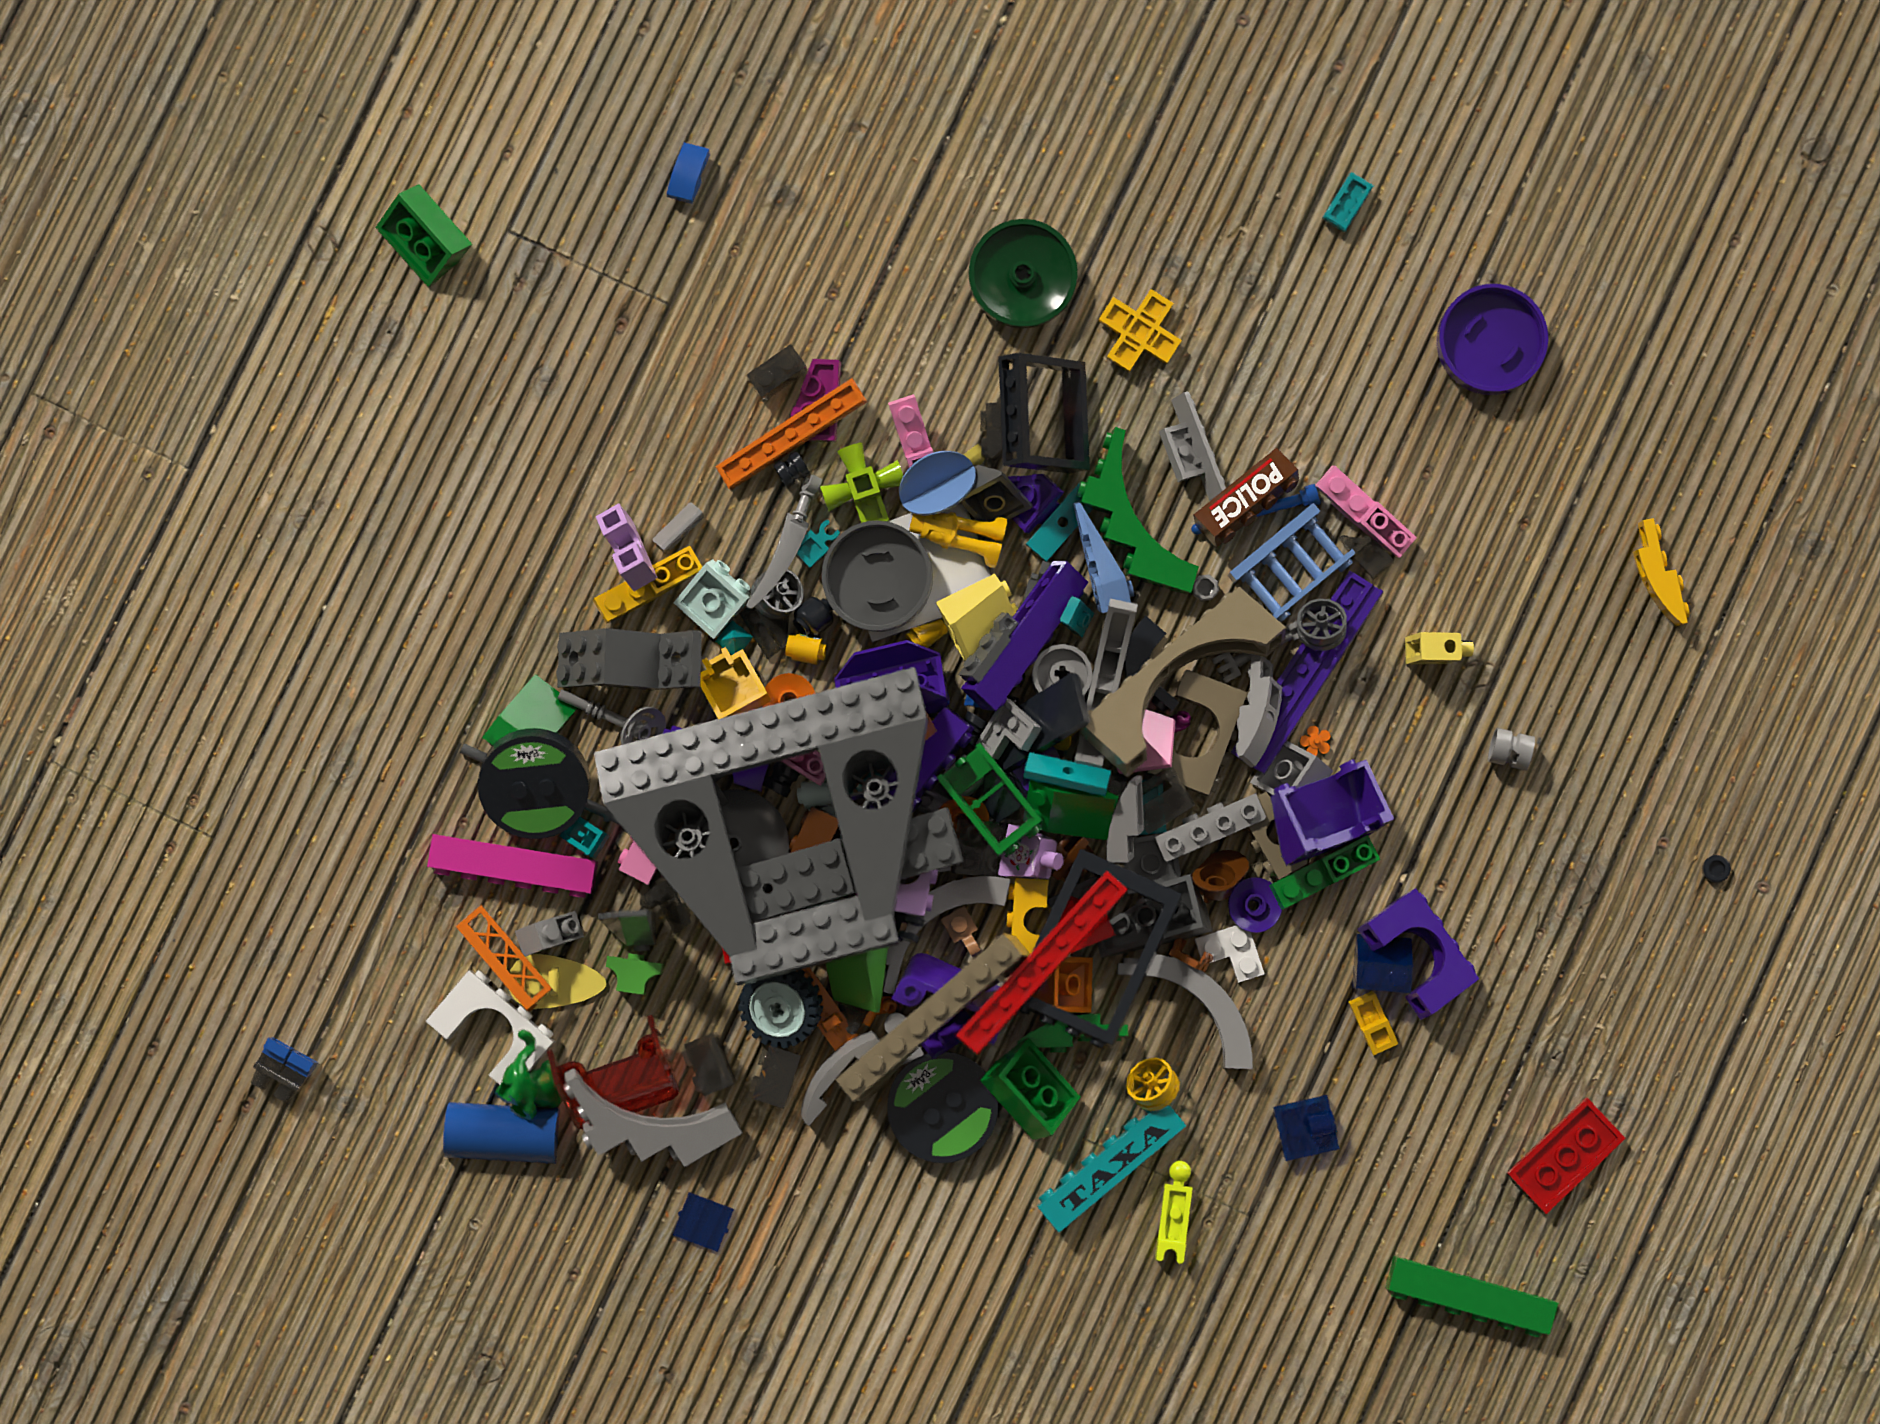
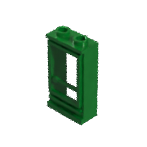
M978 743L975 750L965 758L962 757L956 761L954 767L944 775L940 774L937 776V779L999 856L1006 854L1008 857L1021 847L1018 842L1027 836L1031 839L1042 830L1040 825L1044 821L981 743ZM993 769L1002 781L979 800H974L972 805L969 806L961 794ZM1005 784L1031 818L999 843L973 809L979 808L984 800Z

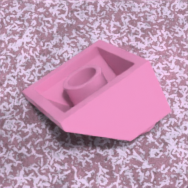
M1146 710L1142 732L1147 746V760L1133 772L1172 767L1175 720ZM1117 768L1118 773H1119V774H1123V773Z

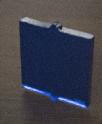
M688 1192L683 1209L678 1212L680 1217L673 1236L718 1252L725 1233L729 1232L727 1227L734 1208Z

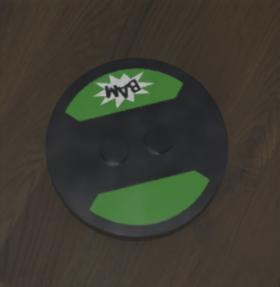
M538 728L517 730L499 739L487 752L478 777V795L488 817L504 831L527 839L552 837L571 827L584 811L590 789L589 768L580 750L564 736L550 730Z
M944 1052L935 1059H932L929 1053L909 1062L895 1078L889 1092L887 1104L891 1129L901 1145L916 1157L934 1163L956 1162L977 1152L991 1136L998 1115V1100L981 1082L986 1072L970 1058L953 1052Z

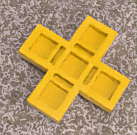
M1150 289L1137 311L1113 297L1098 320L1120 335L1109 352L1107 359L1130 372L1142 352L1146 351L1167 365L1182 342L1181 339L1160 327V324L1174 303Z

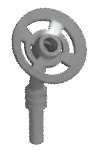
M562 689L557 698L560 701L586 711V715L591 714L593 718L597 716V720L602 718L623 728L621 745L635 742L632 741L633 737L638 739V741L649 738L651 727H656L654 736L663 734L664 728L666 729L664 715L654 707L641 708L628 719L606 709L604 704L600 706L599 702L594 703L595 700L588 701ZM643 713H650V714H652L654 717H653V718H649L648 716L642 715V714H643ZM640 720H646L647 722L643 724Z

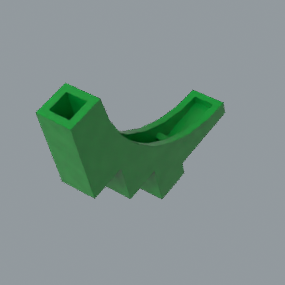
M1115 427L1111 433L1107 432L1102 448L1106 449L1103 459H1098L1094 474L1098 475V478L1089 476L1085 482L1081 481L1076 497L1081 498L1079 502L1081 505L1109 514V517L1104 516L1100 527V532L1104 533L1103 541L1133 550L1132 553L1128 552L1123 564V568L1127 569L1125 576L1188 595L1192 592L1199 566L1184 561L1163 548L1145 530L1135 515L1126 494L1122 475V448L1126 430Z

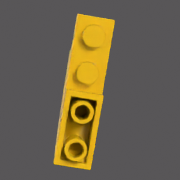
M1654 518L1643 520L1638 523L1643 548L1633 552L1638 572L1657 607L1676 627L1688 623L1687 618L1690 616L1688 604L1683 602L1681 591H1684L1681 575L1677 576L1676 569L1665 571L1667 557L1665 552L1660 549L1659 540L1662 539L1660 526L1655 524Z
M689 545L652 565L657 579L636 591H633L625 581L595 597L593 602L605 623L607 624L626 613L635 611L696 575L701 570L702 565L691 546Z

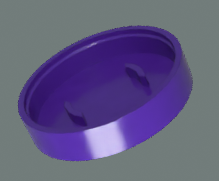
M1503 284L1479 285L1458 296L1443 314L1437 330V352L1445 371L1463 388L1484 395L1504 394L1522 386L1540 368L1548 348L1547 324L1536 303L1522 291Z

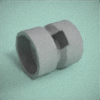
M1496 728L1489 747L1488 762L1504 765L1508 762L1511 768L1527 771L1534 751L1535 737L1521 733L1513 736L1512 731Z

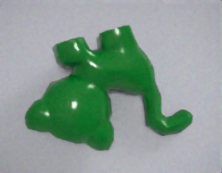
M522 1029L518 1032V1037L526 1042L525 1048L518 1053L515 1061L506 1068L502 1082L495 1091V1094L502 1101L512 1104L510 1110L515 1115L526 1120H532L537 1114L536 1106L539 1108H557L562 1103L560 1095L561 1086L556 1074V1066L552 1059L544 1061L540 1068L529 1074L525 1063L536 1050V1039L529 1031Z

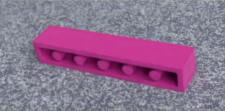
M433 834L427 867L434 868V874L450 876V871L461 872L460 878L477 881V876L480 875L488 877L489 883L504 885L505 880L516 881L515 887L531 889L532 884L543 886L542 891L558 894L559 889L570 890L569 896L585 898L586 893L593 894L598 861Z

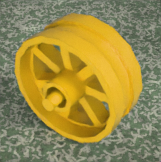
M1156 1057L1137 1063L1131 1069L1126 1082L1129 1095L1138 1106L1148 1111L1161 1110L1167 1107L1176 1098L1180 1086L1178 1076L1171 1066L1163 1059ZM1167 1072H1169V1078L1163 1079ZM1146 1093V1097L1144 1099L1139 1098L1140 1096Z

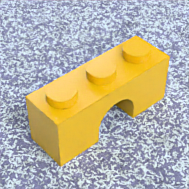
M1015 878L1014 884H1009L1008 900H1013V911H1007L1006 927L1011 928V935L1016 936L1031 954L1040 935L1032 934L1025 928L1024 916L1032 908H1047L1048 880Z

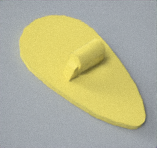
M532 954L526 956L552 988L548 994L536 1003L537 1006L534 1009L554 1008L582 1002L596 996L606 988V979L596 970L584 964L551 955ZM520 959L510 969L511 974L522 975L523 962ZM527 968L526 975L534 976ZM515 978L521 985L522 978ZM526 979L525 991L533 998L544 987L536 979ZM511 993V995L513 996L514 1000L517 1001L519 1004H521V1003L516 999V997Z

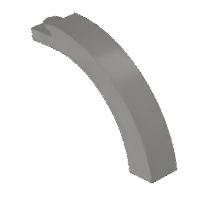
M982 876L950 882L928 893L929 895H934L931 912L925 911V916L908 915L923 919L925 926L939 914L962 905L980 903L1004 907L1011 879ZM908 924L906 932L917 934L922 927ZM902 941L897 945L888 947L886 964L889 965V968L885 970L883 992L894 994L900 966L911 942Z
M1156 954L1147 976L1158 977L1176 983L1193 994L1204 1005L1213 1018L1219 1032L1223 1050V1067L1253 1069L1251 1043L1246 1025L1227 993L1201 970L1195 969L1178 959ZM1123 958V963H1117L1116 974L1132 975L1139 959Z

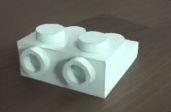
M712 559L701 568L673 603L708 635L715 639L733 617L737 616L751 598V593L749 592L751 588L744 580L740 578L735 580L729 574L730 568L720 560L715 562Z

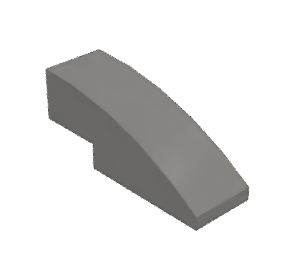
M1135 776L1129 782L1114 811L1107 842V861L1128 863L1134 858V835H1139L1144 830L1142 776Z

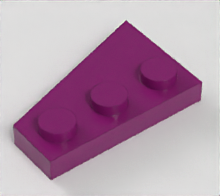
M812 359L801 387V393L790 414L791 417L840 386V360ZM837 422L808 441L836 442Z

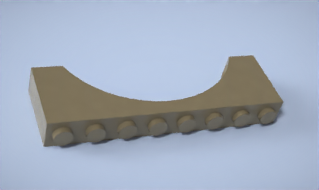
M1240 587L1232 593H1226L1216 607L1206 610L1196 624L1186 627L1176 641L1166 644L1156 658L1147 660L1136 675L1127 677L1116 692L1107 694L1096 709L1089 710L1088 714L1091 723L1081 728V735L1128 777L1147 760V746L1142 732L1145 711L1155 691L1171 674L1192 661L1219 653L1239 652L1267 657L1285 642L1286 627Z
M1003 934L841 1074L836 1081L853 1101H867L889 1082L897 1069L927 1039L986 991L1010 977L1030 953L1016 936Z

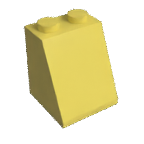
M995 574L936 602L952 641L964 661L975 653L980 646L981 638L990 632V629L994 627L993 621L1002 612L1008 613L1013 617L1018 610L1015 603L1010 604L1008 597L1012 594L1006 581L1000 582Z

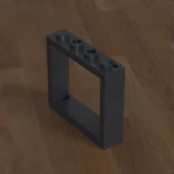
M1019 352L999 356L1003 466L1061 473H1076L1090 470L1085 362ZM1009 364H1013V369H1009ZM1027 366L1062 371L1066 459L1030 455ZM1016 452V458L1013 459V453Z

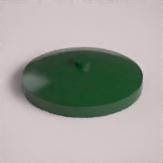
M1014 219L993 227L979 240L970 259L969 284L975 301L990 318L1009 327L1032 328L1053 320L1067 307L1077 284V262L1070 244L1056 229L1037 220Z

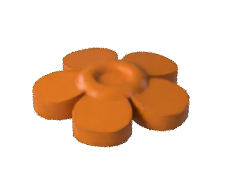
M1310 726L1307 729L1309 736L1303 735L1300 737V745L1303 747L1309 746L1306 751L1317 756L1318 750L1321 754H1326L1330 750V745L1325 743L1331 737L1327 730H1322L1319 733L1317 726Z

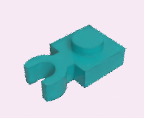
M825 520L820 525V532L817 535L811 529L805 534L796 554L810 569L828 552L829 548L825 543L836 540L840 535L838 530L832 535L825 533V528L830 524L829 520Z

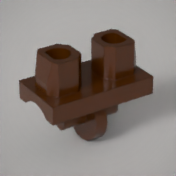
M1063 836L1057 843L1055 852L1062 854L1063 865L1059 870L1052 869L1051 876L1056 880L1060 879L1065 882L1072 868L1071 864L1075 861L1080 849L1095 855L1088 846L1090 842L1084 837L1073 836L1068 840Z

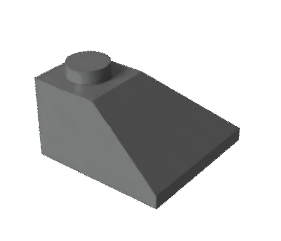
M980 465L975 466L976 481L972 490L960 502L977 521L992 522L997 517L1006 518L1008 521L1032 508V503L1002 471Z

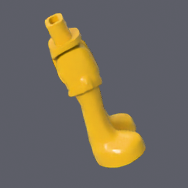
M955 512L928 516L913 514L909 531L920 534V538L925 537L929 541L939 544L943 549L951 547L977 553L983 556L986 566L996 568L1002 544L957 535V531L971 532L1002 542L1007 519L997 517L992 522H983L957 516Z

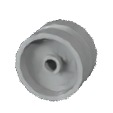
M1066 644L1051 646L1041 652L1034 663L1031 680L1036 694L1059 681V677L1056 676L1058 672H1064L1066 676L1071 672L1078 674L1083 696L1090 688L1093 676L1091 663L1086 655L1074 646Z

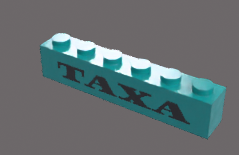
M1170 1105L1161 1110H1145L1146 1114L1139 1120L1136 1117L1132 1118L1123 1126L1126 1131L1118 1138L1112 1135L1102 1144L1104 1149L1097 1155L1093 1152L1080 1162L1083 1165L1082 1168L1076 1173L1070 1170L1059 1180L1062 1184L1053 1191L1049 1188L1038 1197L1040 1203L1037 1204V1207L1058 1232H1061L1187 1126Z

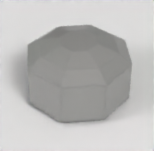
M1211 575L1198 576L1193 585V596L1201 602L1212 601L1219 592L1218 581Z

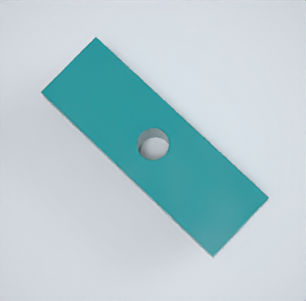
M1080 483L1026 543V546L1045 562L1051 558L1078 527L1073 503L1080 502L1081 498L1076 497ZM1083 506V508H1084V510L1086 511L1087 515H1088V514L1091 512V510L1093 509V508H1090V507ZM1061 518L1065 519L1067 526L1060 527L1058 520Z
M1029 753L1024 778L1032 779L1035 782H1045L1059 785L1062 788H1072L1086 791L1089 794L1105 796L1111 770Z

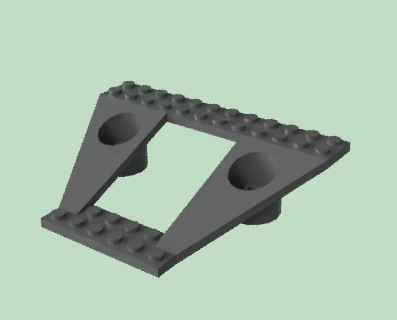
M915 667L594 752L603 804L730 956L737 986L899 944L894 913L928 725ZM819 751L858 896L752 924L713 778ZM874 770H886L882 777L875 776ZM892 772L898 775V782L888 784L887 780ZM871 773V777L865 781L860 779L863 775ZM856 783L861 784L862 791L853 793ZM897 789L895 796L892 797L890 791ZM864 797L867 799L862 807L857 806L853 802V800ZM872 805V806H874V807L877 808V809H869V808H870V806ZM688 819H699V821L693 826L689 825ZM706 821H708L709 831L701 833L700 830L702 829ZM684 822L685 826L679 830L675 829L679 823ZM671 832L676 834L674 841L667 842ZM679 848L675 857L668 855L667 849ZM685 853H686L689 857H691V858H688V859H682L683 856L685 855Z

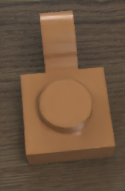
M965 906L941 919L954 944L962 940L971 956L981 951L972 936L974 932L978 931V928Z

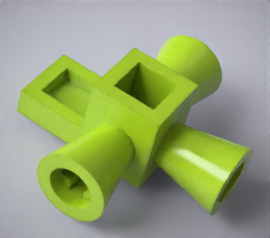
M863 443L852 444L838 450L837 453L849 474L845 475L847 483L820 486L828 511L830 512L853 498L861 523L867 521H889L879 489L900 486L903 473L898 460L874 473L872 466L866 468Z

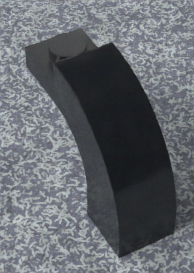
M1147 616L1142 619L1130 636L1124 660L1126 678L1136 675L1141 670L1143 664L1150 659L1153 649L1167 634ZM1161 686L1155 691L1152 696L1154 699L1151 701L1162 712L1167 709L1170 713L1179 703Z

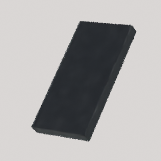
M1071 672L1018 706L1042 729L1028 751L1020 749L1010 740L1000 757L1003 770L1007 772L1015 770L1028 761L1029 753L1041 754L1091 723L1078 674Z

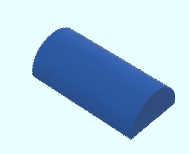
M449 1102L444 1123L445 1158L556 1164L560 1108L536 1107V1116L532 1120H526L515 1115L510 1110L511 1105Z

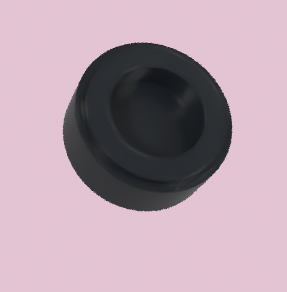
M1720 855L1710 856L1702 865L1703 876L1711 883H1720L1726 880L1731 872L1728 860Z

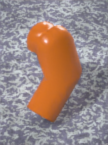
M882 996L880 1012L876 1013L864 1009L858 1021L870 1027L876 1015L895 1012L897 1003L891 996Z

